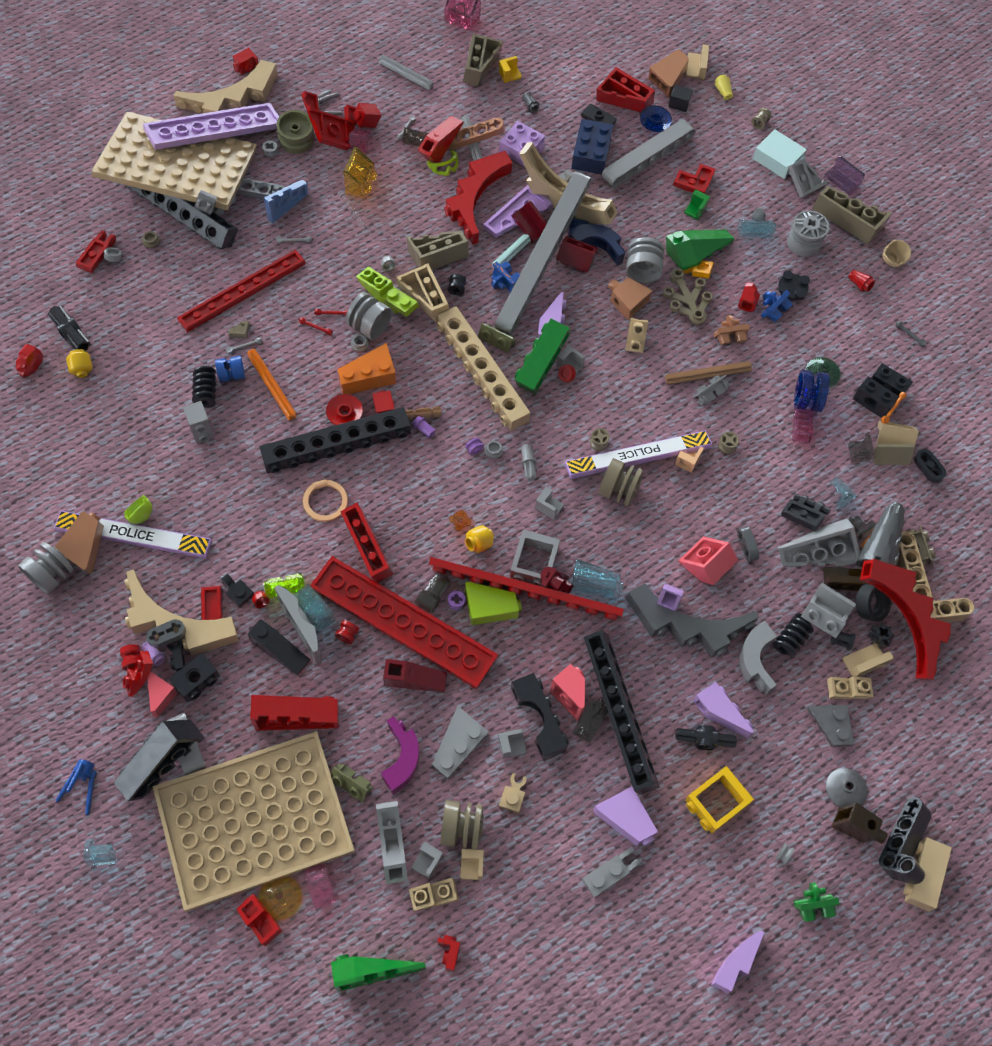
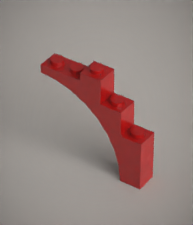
M506 151L469 162L468 177L457 181V195L446 199V206L444 207L446 216H449L452 222L457 221L459 226L463 227L465 237L471 241L472 245L479 243V231L473 214L478 199L492 183L512 173V161Z
M876 559L864 561L860 580L886 594L897 605L910 627L916 647L917 666L915 678L919 680H934L937 672L936 664L940 654V644L948 643L951 635V624L930 617L933 611L934 598L913 592V588L916 585V572Z

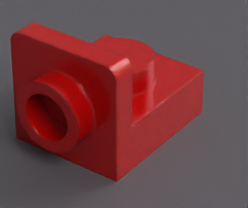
M444 935L443 938H438L437 941L438 945L449 947V951L445 950L442 964L446 965V971L454 973L460 942H456L457 938Z

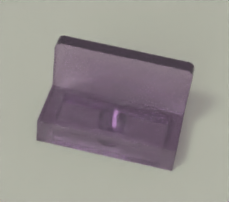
M839 156L835 165L826 172L824 177L850 196L861 186L865 174L842 156Z

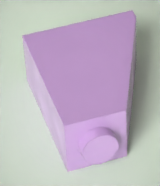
M633 787L596 805L593 810L599 818L636 846L640 844L646 846L655 840L654 836L658 833L636 792H634Z

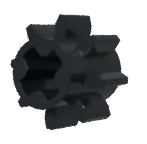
M881 622L878 627L873 625L870 628L872 632L867 637L871 638V645L876 643L879 649H881L884 644L888 647L892 643L891 639L895 635L891 633V626H885Z

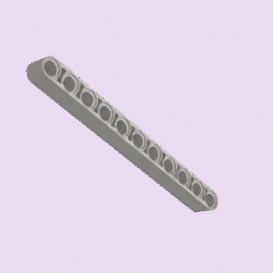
M577 171L573 173L496 320V329L510 335L514 332L591 184L592 177Z

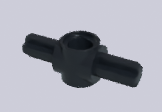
M699 725L695 730L677 728L675 733L676 740L694 742V746L700 750L710 751L714 750L716 746L734 748L737 743L735 735L718 733V730L710 725Z

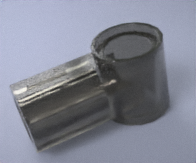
M436 573L427 587L419 592L415 599V604L432 614L438 607L441 597L451 581L442 573Z

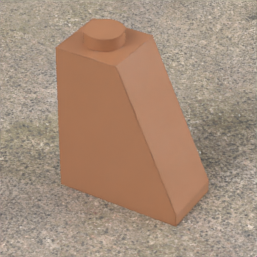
M679 49L649 67L648 79L669 98L674 86L679 84L686 73L689 58Z
M82 511L56 544L55 548L67 559L91 574L94 569L104 525L99 522L101 518L93 512L87 514Z

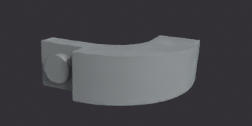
M766 621L757 625L749 633L739 655L740 669L747 683L754 679L756 687L761 692L763 691L765 695L772 692L777 686L762 666L760 660L761 651L771 645L777 638Z
M398 802L376 804L386 884L408 881Z

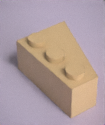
M429 264L396 277L400 289L406 295L416 300L419 307L435 322L438 321V314L449 310L448 302Z

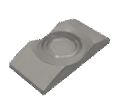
M280 585L275 586L274 588L281 607L316 665H320L321 651L315 626L310 624L305 613L298 606V599Z

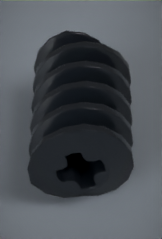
M200 366L194 369L192 374V402L201 401L204 408H211L216 404V370L213 367Z
M796 613L794 618L790 620L789 624L778 635L776 641L772 643L779 653L794 657L796 651L801 649L800 645H804L805 640H808L810 637L809 634L814 632L811 623L802 618V614Z

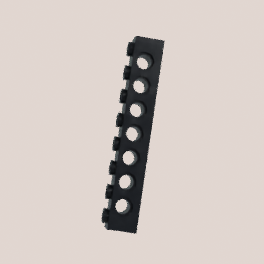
M125 185L128 189L136 191L140 197L148 199L152 205L163 209L164 213L175 217L176 221L187 225L191 231L199 233L203 239L214 243L215 247L219 249L232 247L238 228L214 212L210 215L194 208L196 202Z
M401 407L259 446L266 472L278 473L282 469L296 468L300 464L314 463L318 459L332 458L337 454L350 453L359 448H369L373 444L387 443L395 438H405L411 434V426L405 408Z
M603 630L584 637L634 792L644 794L660 788L609 635Z

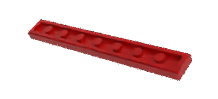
M295 249L178 316L177 320L188 333L304 266L306 261Z

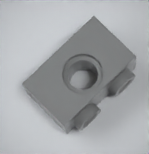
M199 401L184 406L183 409L196 444L204 443L214 438L202 402Z

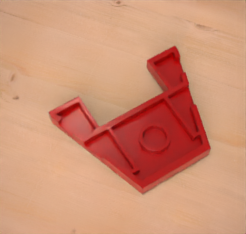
M304 91L301 97L318 142L349 150L354 136V127L357 124L353 117L356 107L347 104L344 107L345 118L320 111L318 95Z

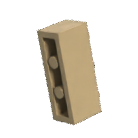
M928 837L919 842L915 852V860L925 871V878L916 885L906 883L903 894L906 895L904 902L928 912L937 908L952 847Z

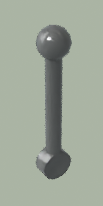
M901 321L896 322V327L901 328L914 338L919 346L924 347L926 345L925 340L919 339L903 326Z

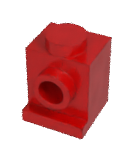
M250 48L233 55V68L241 75L252 71L259 63L258 57Z

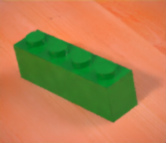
M552 318L543 325L541 336L535 339L531 353H527L522 369L519 368L514 377L518 386L535 395L571 334L569 327Z

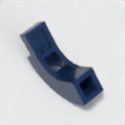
M583 224L568 230L569 237L605 250L617 266L623 263L625 251L620 246L621 237L612 229L598 224Z

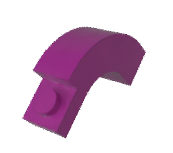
M393 716L387 720V726L400 744L401 754L395 764L381 772V777L392 795L402 790L412 780L419 763V746L413 729L405 732L406 727L401 720L397 721Z

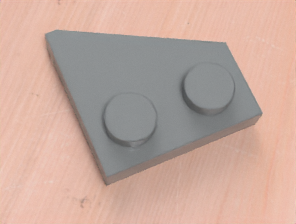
M805 159L788 166L799 197H803L827 184L826 180H821L817 176L818 172L811 168Z

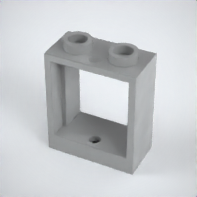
M523 530L510 570V578L545 587L541 584V574L518 568L524 545L551 552L547 567H553L560 539Z

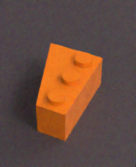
M387 343L337 369L343 394H353L396 384L395 369Z

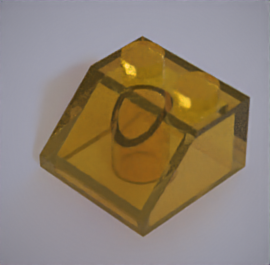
M358 147L353 148L343 171L345 194L365 199L367 193L371 191L372 181L376 180L377 171H375L374 162Z

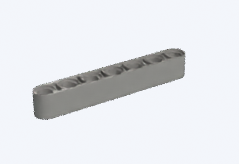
M684 119L678 121L609 165L602 172V178L613 188H616L690 140L695 134V129Z

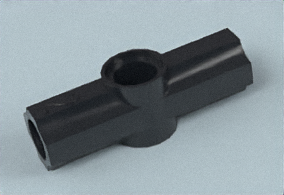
M55 305L50 308L47 314L56 325L64 340H68L74 350L82 349L84 352L88 350L91 344L81 332L77 322L70 318L61 306Z

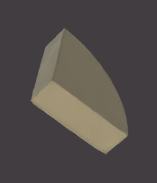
M242 321L240 324L232 327L228 333L229 337L247 339L250 322Z

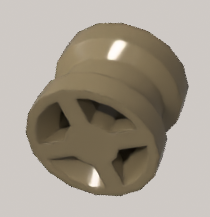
M602 428L595 429L591 434V448L596 451L605 450L610 438L609 433Z
M734 432L723 433L718 443V449L724 454H732L739 443L738 436Z

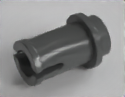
M526 92L522 99L526 103L528 111L535 113L539 110V102L533 98L530 92Z

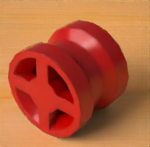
M342 620L340 623L341 628L336 631L335 637L344 643L353 644V637L355 634H358L360 629L355 624Z

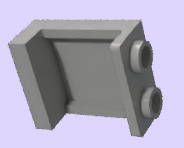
M821 583L801 617L836 638L845 626L846 620L856 603Z

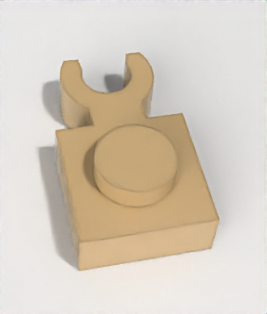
M513 773L510 778L512 786H505L499 808L519 814L525 792L520 791V789L525 786L526 777H523L521 783H516L514 780L516 774Z

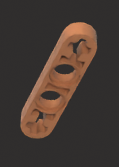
M497 117L460 129L448 150H455L500 135L505 131L506 126L503 120ZM481 129H486L484 133L478 134ZM470 134L469 138L463 139L464 135Z

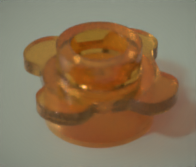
M464 510L457 511L449 517V522L454 524L456 531H461L463 527L470 526L472 523Z

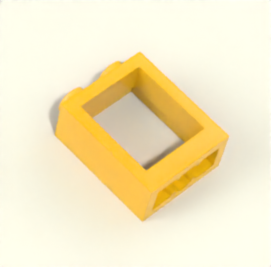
M727 766L694 790L685 799L688 810L699 817V822L703 829L710 831L711 834L754 800ZM720 780L739 805L716 822L696 797Z

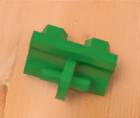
M810 883L809 890L803 891L804 899L793 900L795 908L799 909L801 918L805 922L816 920L814 909L817 908L821 909L822 917H835V905H839L838 897L826 894V889L824 887L818 888L816 883Z

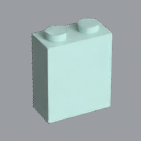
M774 129L756 147L753 159L785 179L790 174L788 166L799 160L806 159L805 153L807 149Z

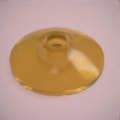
M286 876L262 885L258 899L275 920H284L293 916L298 911L302 902V890L295 879ZM279 892L283 893V898L281 900H277L275 898L276 894Z

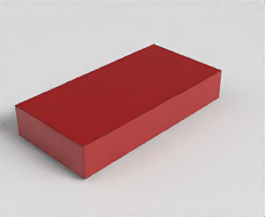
M201 587V620L222 619V587Z

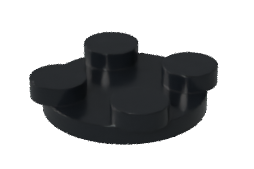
M789 270L784 271L778 283V291L782 295L788 290L790 294L787 298L790 300L803 299L808 292L810 278L805 275L793 274Z

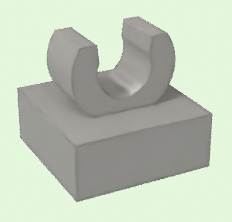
M201 190L194 208L211 215L218 197Z

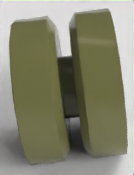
M295 109L280 115L276 126L279 143L283 150L293 154H300L310 150L314 145L315 136L309 115Z

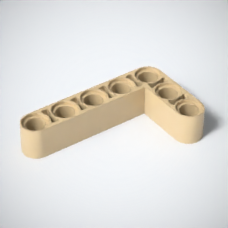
M902 532L898 567L916 572V585L913 588V592L932 597L916 539L912 533ZM967 598L933 600V611L930 617L947 623L963 621L974 611V604Z

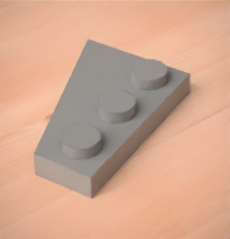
M457 706L432 763V767L448 780L489 732Z

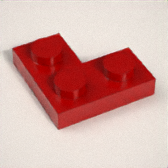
M700 164L695 175L679 170L673 186L692 193L696 189L705 194L716 169Z

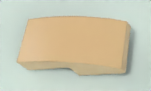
M852 676L851 678L830 677L827 679L829 698L868 699L874 697L871 678Z
M454 878L433 884L427 883L409 889L414 911L459 901Z

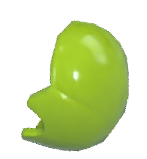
M142 495L125 510L124 517L131 524L143 523L149 519L153 505L146 496Z

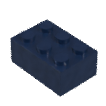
M581 119L571 169L602 175V172L605 170L613 124Z

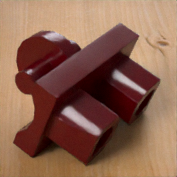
M546 567L541 572V584L549 589L569 594L574 587L568 581L570 577L567 574L553 567Z

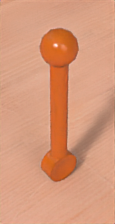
M905 392L899 394V398L886 416L882 417V423H889V417L902 399L906 398Z

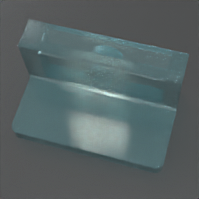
M738 221L739 237L772 238L776 229V223H772V221Z

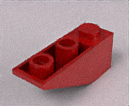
M449 116L426 135L418 151L425 159L433 163H440L464 122Z

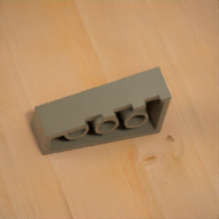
M827 186L819 194L812 208L866 244H869L883 230L892 215L888 211L886 213L879 211L877 206H867L862 203L863 200L858 198H848V194L830 186Z

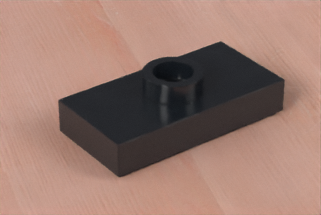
M591 103L581 112V117L586 120L613 125L617 120L616 117Z

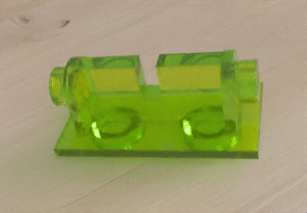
M298 572L297 574L285 576L286 579L283 580L281 577L268 578L263 583L267 596L269 598L277 597L274 588L277 585L285 588L291 594L306 591L303 574Z

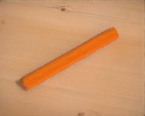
M256 349L249 350L247 354L250 361L286 418L290 421L297 417L295 410Z

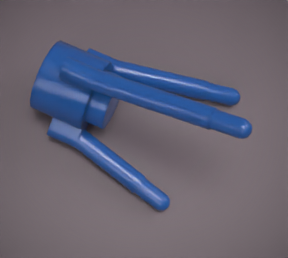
M79 759L72 774L57 796L56 802L61 800L65 792L69 793L77 779L86 781L89 778L85 815H89L94 778L97 773L93 771L95 765L89 761Z

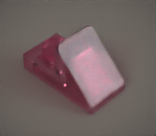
M355 128L349 133L351 151L367 153L368 140L371 138L372 130Z

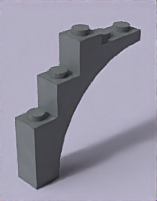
M645 583L628 592L626 598L651 637L657 634L662 636L670 630L681 648L685 645H688V647L692 646L699 640L711 658L715 655L718 657L724 655L728 651L727 648L731 641L736 639L743 630L748 632L753 629L759 618L755 611L727 620L695 618L677 610L674 611L658 605L659 598Z

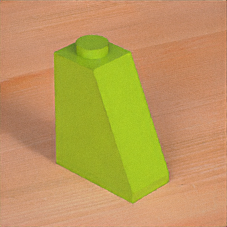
M465 582V594L471 625L518 618L522 607L520 599H516L514 592L473 582Z

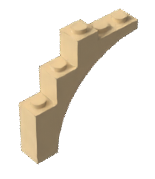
M260 60L256 68L247 77L227 88L205 93L176 91L173 95L176 107L204 114L245 107L249 99L265 102L278 76L276 63Z
M527 142L519 155L529 174V178L526 180L532 194L549 195L555 208L568 183L546 164L534 143ZM586 193L574 216L577 219L589 221V223L610 225L617 215V210L613 200L599 198Z
M134 570L126 572L128 579L125 580V585L128 591L131 590L132 596L129 597V602L132 608L127 609L128 617H125L128 629L132 628L135 634L151 630L168 621L177 619L182 621L186 628V634L181 639L185 651L189 650L192 656L239 642L232 617L217 620H195L170 613L157 605L145 593ZM177 626L173 627V631L178 633L179 628Z

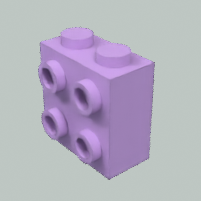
M517 121L499 141V152L506 151L511 160L524 166L519 155L520 151L527 142H533L538 153H541L546 145L544 143L545 135Z

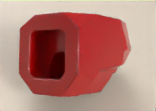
M746 282L738 304L739 309L747 312L755 311L760 294L754 283Z
M26 344L20 350L16 360V370L20 376H30L42 363L44 356L38 348Z

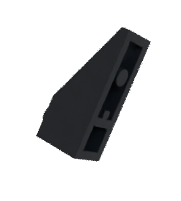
M262 619L247 634L252 644L297 676L310 661L305 654Z

